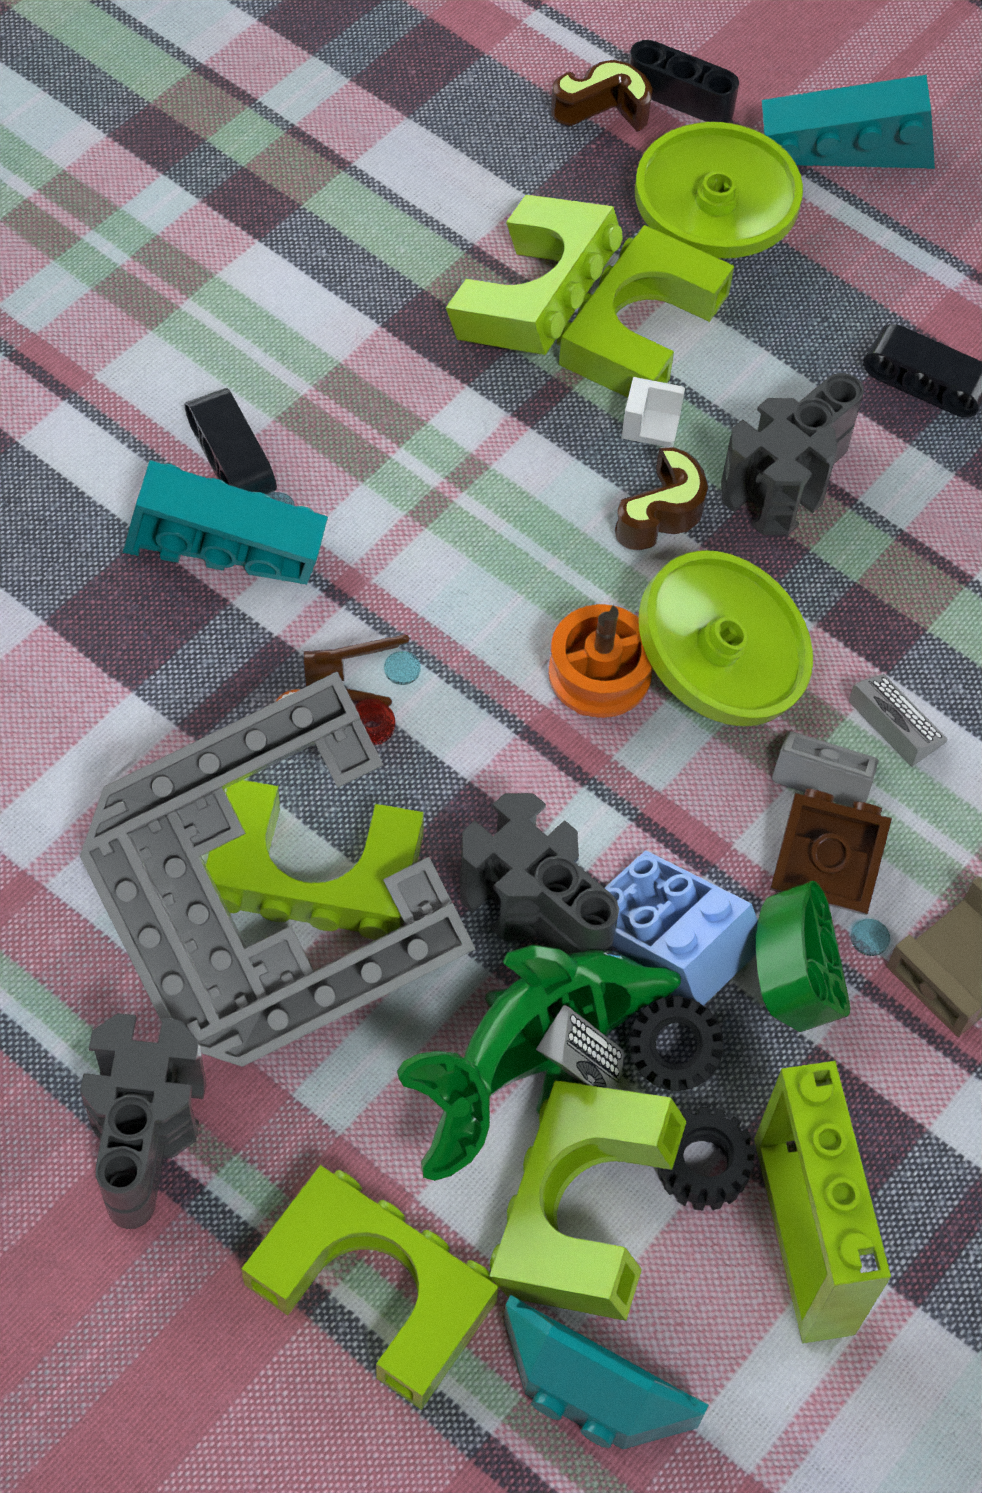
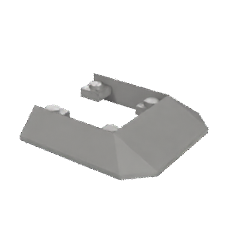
M338 672L104 786L80 854V858L161 1022L163 1018L182 1020L198 1040L202 1054L241 1067L475 950L472 940L430 857L383 879L406 925L316 970H313L292 925L246 947L207 869L202 855L246 834L224 790L225 788L316 744L337 788L383 766Z

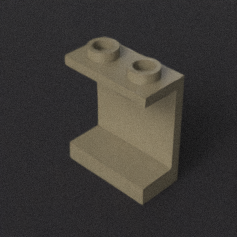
M980 876L972 882L964 900L915 940L909 934L895 946L886 966L958 1038L982 1018V878Z

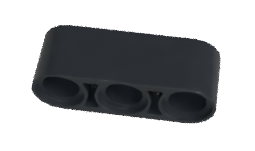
M641 40L632 45L629 64L642 72L649 80L653 90L651 100L705 122L727 123L733 118L739 88V79L733 72L657 41Z
M897 324L884 326L863 359V366L871 377L963 418L975 416L982 405V361Z
M228 388L184 403L190 427L217 479L222 480L228 485L250 492L268 494L277 490L272 467Z

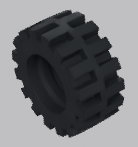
M699 1107L695 1114L690 1109L682 1112L686 1125L673 1169L658 1168L659 1179L666 1182L664 1189L668 1194L676 1193L679 1196L677 1202L686 1206L688 1201L695 1203V1210L703 1211L705 1205H711L712 1210L720 1209L724 1202L731 1204L737 1199L739 1193L743 1192L752 1173L755 1147L750 1145L751 1135L748 1129L742 1131L739 1128L741 1121L735 1116L731 1120L724 1117L726 1111L717 1108L716 1113L711 1114L708 1107ZM698 1141L711 1142L720 1147L728 1160L725 1171L720 1175L712 1177L695 1173L685 1163L684 1151L686 1147Z

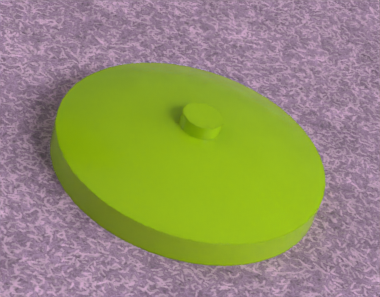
M724 122L689 124L662 135L643 154L637 168L635 182L636 204L642 218L649 227L716 258L725 259L753 255L772 247L790 232L798 218L803 196L801 174L796 163L784 148L756 130Z
M709 550L694 551L671 560L647 585L639 607L638 621L642 645L657 676L673 695L689 708L720 723L734 726H756L778 718L803 695L809 684L813 668V649L810 634L802 614L792 598L765 571L747 560L728 553Z

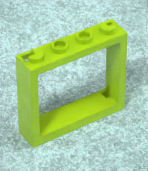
M836 1061L782 1068L754 1141L802 1344L854 1336L890 1280L891 1274ZM795 1141L797 1151L788 1153L786 1142ZM874 1254L878 1270L861 1273L862 1264L860 1256Z

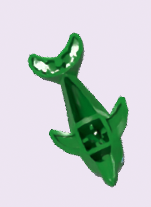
M531 945L508 952L503 963L521 978L509 988L491 990L485 994V1000L490 1009L473 1032L464 1058L457 1053L444 1051L420 1053L403 1061L397 1070L398 1078L403 1087L417 1090L429 1096L443 1109L431 1147L421 1160L423 1178L436 1181L450 1177L474 1160L484 1146L490 1128V1097L502 1088L517 1080L546 1071L536 1108L537 1113L540 1114L541 1106L546 1099H549L555 1080L581 1084L536 1050L564 1005L571 1008L607 1036L638 1009L670 995L681 984L680 974L667 968L644 967L616 951L590 950L567 955L558 948Z

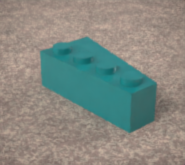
M927 74L762 100L764 135L784 148L796 165L935 169L932 113Z
M149 460L122 553L139 556L140 549L161 552V560L179 563L181 555L199 558L206 562V568L223 571L224 568L240 565L245 566L248 575L307 585L318 558L328 516L316 513L305 506H294L272 499L261 492H250L228 485L216 478H205L186 472L172 464H161Z

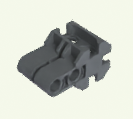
M846 373L833 374L800 402L794 398H767L757 408V411L761 413L758 430L743 419L736 424L731 431L721 480L722 503L733 512L748 500L762 510V513L752 521L751 526L762 535H789L799 525V522L796 521L799 503L811 513H814L821 507L824 502L833 465L846 454L849 448L864 393L863 385L859 379Z
M504 793L492 804V808L498 812L497 832L494 836L475 820L462 831L460 902L474 913L489 898L495 901L500 906V918L491 926V930L502 940H532L537 935L549 947L558 948L567 955L590 950H612L619 914L618 902L609 891L576 864L579 859L578 831L564 820L548 836L536 827V817L546 808V804L534 793Z
M117 1013L92 1030L89 1051H95L100 1075L83 1073L80 1093L91 1128L100 1139L95 1167L96 1179L111 1221L121 1228L136 1229L145 1225L150 1220L156 1206L164 1158H174L197 1140L199 1121L194 1119L191 1098L204 1099L207 1082L199 1042L182 1020L163 1018L158 1043L133 1040L136 1015Z

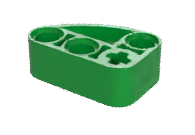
M810 881L767 897L761 908L757 923L756 960L762 998L770 1014L775 1019L798 1032H804L848 1017L850 1014L848 991L830 907L820 885L816 881Z

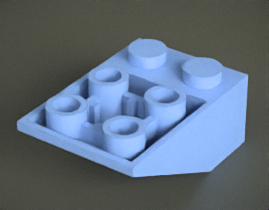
M647 850L605 887L617 900L619 906L612 946L625 957L644 967L667 968L679 973L681 984L670 994L672 996L693 999L704 1006L756 955L758 920L752 903Z

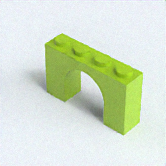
M525 194L506 221L516 254L559 261V263L544 276L523 284L504 285L465 279L446 306V311L457 340L546 355L555 340L561 336L565 325L575 310L581 306L583 298L595 280L601 276L603 268L613 253L621 245L623 240L622 229L618 224L613 206Z
M644 225L634 239L629 237L625 241L614 266L608 265L605 268L596 291L593 294L587 293L578 309V315L572 323L567 322L561 336L557 338V345L560 346L559 365L627 398L629 397L633 377L668 383L671 376L674 351L629 330L621 323L616 313L633 302L658 300L672 304L710 322L729 295L734 265Z
M242 780L227 787L226 794L246 834L210 851L206 866L229 913H237L241 910L260 914L265 919L274 922H286L290 919L310 923L313 927L323 931H335L338 928L356 931L372 940H376L403 926L404 920L383 879L417 863L423 839L424 812L375 804L366 845L357 864L339 878L327 882L310 883L289 877L276 867L269 856L280 813L278 786Z
M555 1080L549 1099L543 1102L540 1109V1126L534 1144L528 1148L524 1157V1174L518 1192L509 1201L507 1225L501 1243L497 1244L493 1249L490 1259L491 1272L489 1276L508 1298L512 1295L522 1301L627 1321L641 1275V1267L626 1247L573 1238L560 1233L557 1224L559 1203L568 1185L580 1173L597 1164L618 1161L672 1170L686 1120L671 1097Z
M320 1165L241 1268L244 1285L288 1316L322 1269L336 1257L355 1250H375L398 1260L412 1276L416 1285L418 1299L410 1317L376 1363V1378L422 1410L497 1303L499 1286L493 1283L494 1281L489 1276L490 1272L479 1263L468 1260L465 1264L448 1252L450 1247L441 1237L429 1230H423L420 1233L404 1222L406 1220L404 1214L394 1205L385 1200H379L376 1203L361 1193L362 1187L350 1175L341 1170H336L333 1174Z

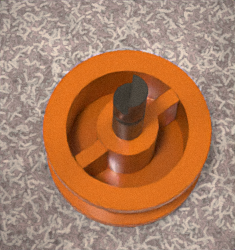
M596 604L579 608L562 619L553 633L548 669L551 687L562 703L580 715L607 718L632 710L644 699L650 687L653 667L642 645L639 632V617L614 605Z

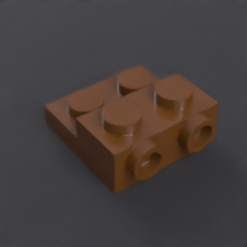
M806 789L804 795L795 793L770 890L783 892L804 883L816 881L824 891L829 906L867 915L892 818L882 816V808L869 803L854 801L852 808L833 803L834 796L823 791Z

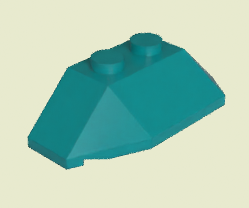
M510 1295L505 1305L504 1324L525 1395L533 1399L531 1405L540 1413L554 1420H560L564 1416L582 1426L580 1432L591 1442L604 1448H610L614 1444L623 1450L699 1427L709 1404L687 1394Z

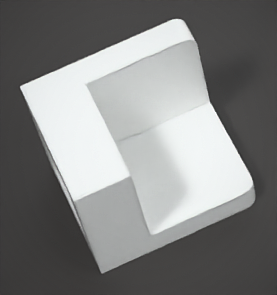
M633 377L625 409L621 438L663 447H673L685 388Z

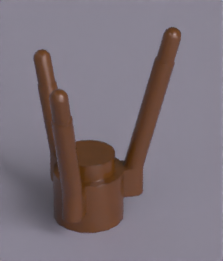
M404 634L338 649L304 651L306 687L335 672H338L341 680L345 681L344 659L398 648L400 645L408 643L410 638ZM346 689L353 701L390 706L392 704L390 697Z

